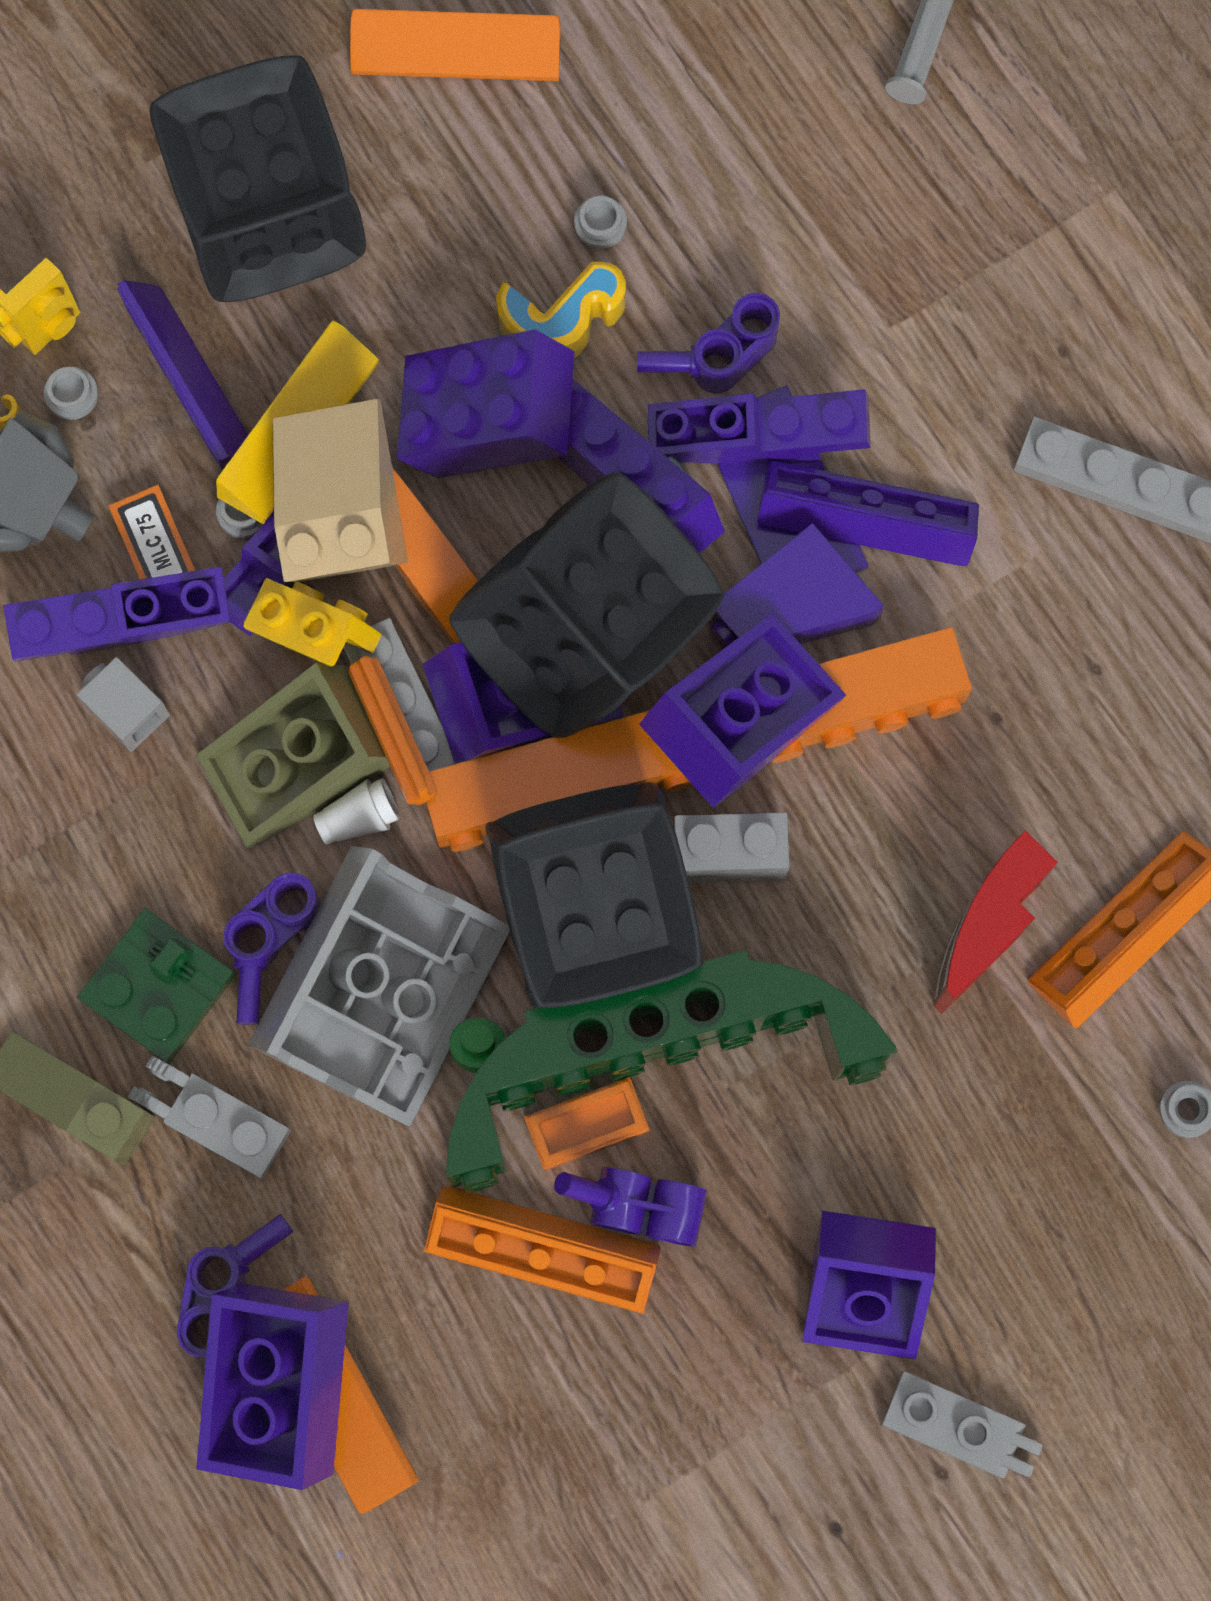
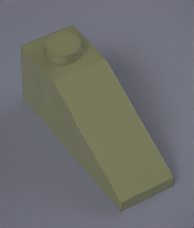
M14 1032L10 1033L0 1049V1091L114 1161L124 1166L127 1165L153 1123L154 1116Z

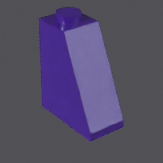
M812 523L724 594L721 604L711 617L714 623L709 628L715 638L725 648L773 613L800 644L872 626L881 619L883 604Z

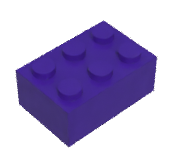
M534 329L405 356L397 459L436 478L567 456L575 351Z
M250 1284L238 1285L212 1294L196 1470L298 1490H304L333 1475L349 1301Z

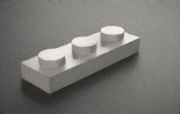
M388 618L371 626L382 634L373 654L345 643L343 649L351 664L357 662L363 656L379 660L428 771L454 765L442 724L391 619Z

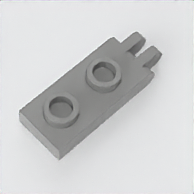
M905 1371L901 1372L880 1426L1002 1479H1005L1009 1469L1031 1478L1035 1467L1014 1458V1454L1018 1447L1039 1456L1043 1447L1042 1444L1022 1436L1025 1424Z

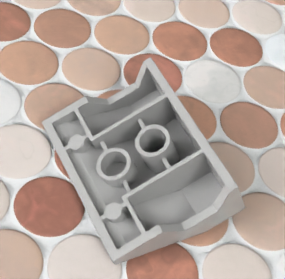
M351 846L253 1033L248 1046L410 1127L450 1050L451 1034L465 1020L510 932L509 925L458 896L429 885L391 864L376 850Z

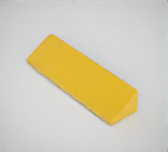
M334 320L331 321L217 478V498L262 524L265 523L274 510L273 418L350 404L379 364V359L344 326Z

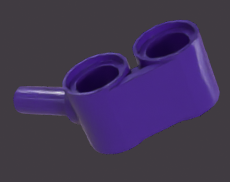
M746 294L736 302L732 314L717 329L709 330L701 335L696 345H691L690 351H637V373H691V378H694L699 387L705 391L716 394L727 392L775 346L780 321L779 307L772 298L765 294ZM747 319H760L765 322L768 328L762 332L755 333L745 329L742 323ZM719 354L727 357L731 364L725 368L716 369L707 365L704 360L710 355Z
M285 873L273 879L267 887L233 916L225 926L223 934L224 944L234 958V968L239 969L236 1024H259L262 970L267 969V966L278 956L279 949L299 931L309 928L321 905L320 898L310 880L301 874ZM299 890L308 895L307 905L298 914L288 915L280 911V901L286 893ZM250 928L263 929L266 932V940L261 949L253 953H245L239 950V938L244 931Z
M602 1167L598 1181L567 1172H561L555 1179L554 1189L557 1194L590 1204L593 1209L590 1220L591 1225L640 1235L641 1233L652 1239L696 1247L707 1196L706 1189L662 1179L657 1180V1184L651 1183L652 1178L646 1175L609 1167Z
M281 1213L234 1247L230 1243L224 1248L206 1247L198 1251L191 1258L187 1268L177 1325V1339L180 1346L188 1354L206 1359L207 1348H200L195 1343L193 1328L200 1318L210 1316L212 1294L244 1284L246 1274L250 1271L248 1265L294 1232ZM223 1258L230 1266V1279L223 1288L210 1290L203 1281L205 1266L214 1259Z

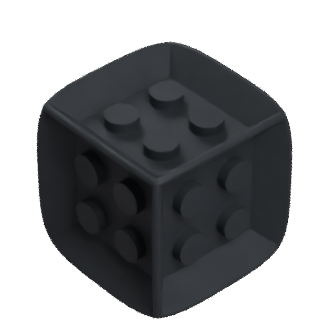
M300 55L279 56L245 64L179 86L151 103L149 112L152 127L173 191L184 217L207 289L214 300L218 302H236L274 293L336 272L363 256L366 251V238L360 210L350 192L344 157L325 101L304 57Z
M610 473L597 479L572 497L548 519L542 528L530 534L509 551L463 596L450 614L449 620L466 650L510 701L541 730L552 737L564 738L583 730L615 710L627 699L631 692L658 674L710 620L721 604L724 592L708 563L648 494L624 475Z
M652 782L608 787L521 809L503 816L494 822H488L485 825L509 929L525 977L526 994L531 1006L534 1008L577 1005L639 990L683 976L704 964L696 911L678 839L664 807V795Z

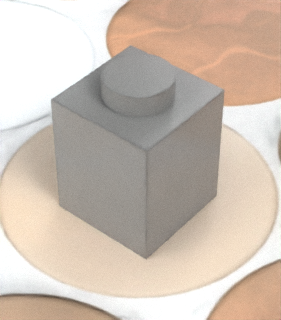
M117 657L108 665L102 663L93 668L81 683L83 689L76 694L85 708L130 753L170 716L163 702Z

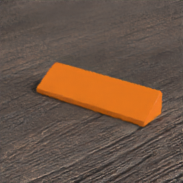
M352 9L350 21L351 75L559 81L560 17L556 15Z
M1183 830L1027 980L1029 985L1069 1025L1075 1029L1080 1027L1211 900V849Z
M443 1186L438 1196L424 1249L426 1253L641 1314L645 1310L661 1247L657 1244L473 1192L466 1193L465 1190L451 1186Z
M308 1276L283 1289L285 1291L319 1296ZM345 1344L334 1469L357 1511L360 1514H365L413 1486L419 1480Z

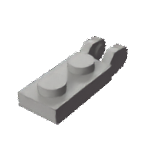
M151 1056L146 1067L158 1078L164 1081H171L183 1088L172 1108L158 1100L156 1095L144 1088L138 1089L134 1086L128 1098L164 1118L163 1123L263 1180L291 1130L193 1073L189 1077L164 1061Z

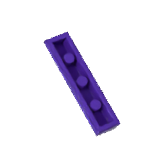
M127 280L118 283L117 290L124 307L220 470L223 471L247 438L248 433L163 290L157 285Z
M768 460L757 521L761 525L799 533L813 523L821 534L828 539L958 566H967L978 538L979 504Z

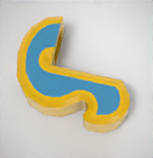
M591 262L545 314L540 312L532 302L508 283L503 282L496 295L500 332L504 336L536 329L575 351V358L580 355L589 342L593 318H601L604 326L610 327L615 325L622 316L626 303V281L623 273L616 265L609 262Z

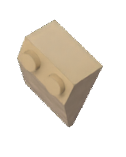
M381 399L273 418L274 527L284 582H305L408 563Z

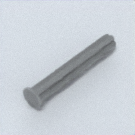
M921 0L895 76L889 78L885 85L886 92L892 98L907 104H920L925 100L927 92L924 84L954 0Z

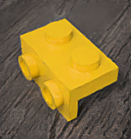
M47 258L40 262L7 294L0 289V336L13 348L22 343L34 356L52 339L59 340L73 328L76 317L81 313L62 272Z
M268 578L265 579L244 622V628L248 631L327 666L335 665L345 643L373 654L382 636L380 632L365 623L368 613L339 599L334 607L322 602L325 597L324 594L305 584L295 582L293 587L289 588Z

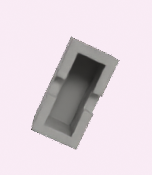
M787 813L682 815L674 817L673 828L678 839L689 883L719 882L720 880H741V882L786 880L789 871Z

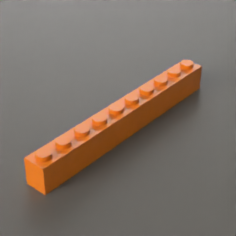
M953 627L820 663L819 665L846 696L775 757L772 763L794 759L803 754V747L823 742L825 748L845 745L856 739L855 733L876 727L879 734L896 731L909 724L908 718L929 713L930 719H938L960 711L962 709L961 703L967 701L972 691V686ZM646 711L588 727L564 738L552 737L429 771L437 792L435 797L427 801V806L439 848L450 846L451 851L458 852L481 845L484 842L483 836L487 835L485 825L488 822H494L503 816L538 804L621 785L652 782L658 788L664 786L666 792L684 790L693 785L639 725L649 712Z

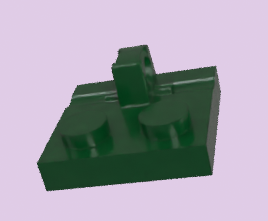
M144 908L76 998L170 1065L235 978L236 974L155 914Z

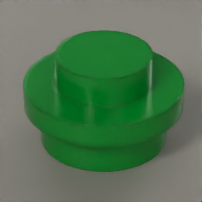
M485 1018L468 1019L460 1023L453 1030L450 1037V1053L453 1060L460 1067L469 1072L476 1073L496 1047L506 1038L503 1030L495 1022Z

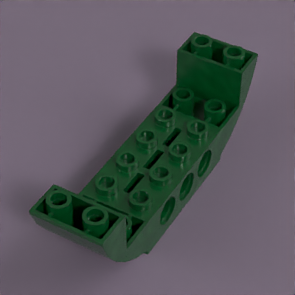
M747 949L704 961L701 967L683 976L650 987L577 1005L529 1009L524 1011L526 1022L496 1047L476 1072L460 1102L449 1139L446 1165L447 1178L453 1187L463 1185L466 1193L499 1184L497 1174L508 1172L490 1107L493 1105L501 1104L503 1111L520 1109L536 1103L534 1094L556 1088L558 1096L574 1094L590 1088V1078L608 1073L611 1074L612 1081L631 1078L644 1073V1066L648 1062L665 1058L667 1066L685 1063L700 1057L698 1051L702 1047L716 1043L720 1044L721 1051L739 1048L754 1042L753 1036L757 1034L756 1032L774 1028L776 1036L793 1033L808 1027L807 1021L811 1020L813 1016L833 1081L847 1077L849 1086L881 1077V1072L887 1070L886 1066L897 1053V1048L878 1022L846 993L817 976L786 965L750 960ZM702 1002L713 1009L715 1016L708 1021H697L688 1015L686 1008L693 1003ZM648 1017L654 1019L661 1029L653 1036L643 1037L637 1035L630 1025L639 1018ZM587 1032H595L605 1039L606 1044L596 1052H585L577 1047L576 1040Z

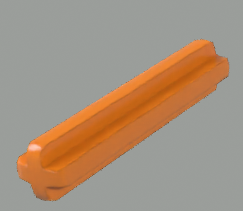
M363 656L349 666V676L406 803L415 804L416 806L425 804L428 800L435 797L437 792L436 786L379 660Z

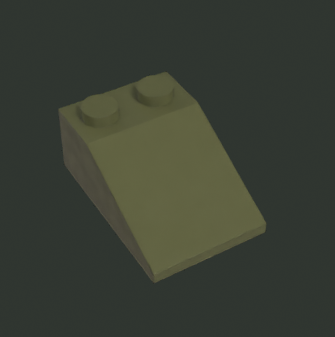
M315 663L196 755L246 848H252L324 809L366 779L371 781L390 767L349 676V666H327L323 663Z

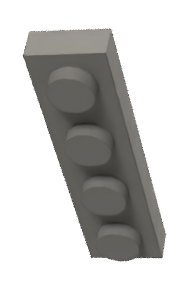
M1033 418L1013 470L1014 472L1211 543L1210 480L1043 419Z

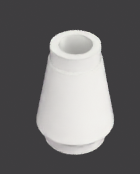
M366 779L325 807L323 811L314 814L313 818L322 840L328 845L335 841L339 842L390 830V823L400 819V812L394 796L384 779H379L373 783Z

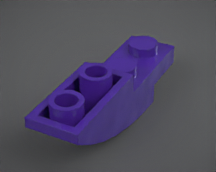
M865 389L758 400L755 394L751 393L648 404V440L667 458L672 456L677 462L756 464L768 463V460L783 463L821 460V453L871 448L869 396Z
M221 567L111 584V588L3 605L11 656L14 662L66 653L77 655L117 648L231 622Z

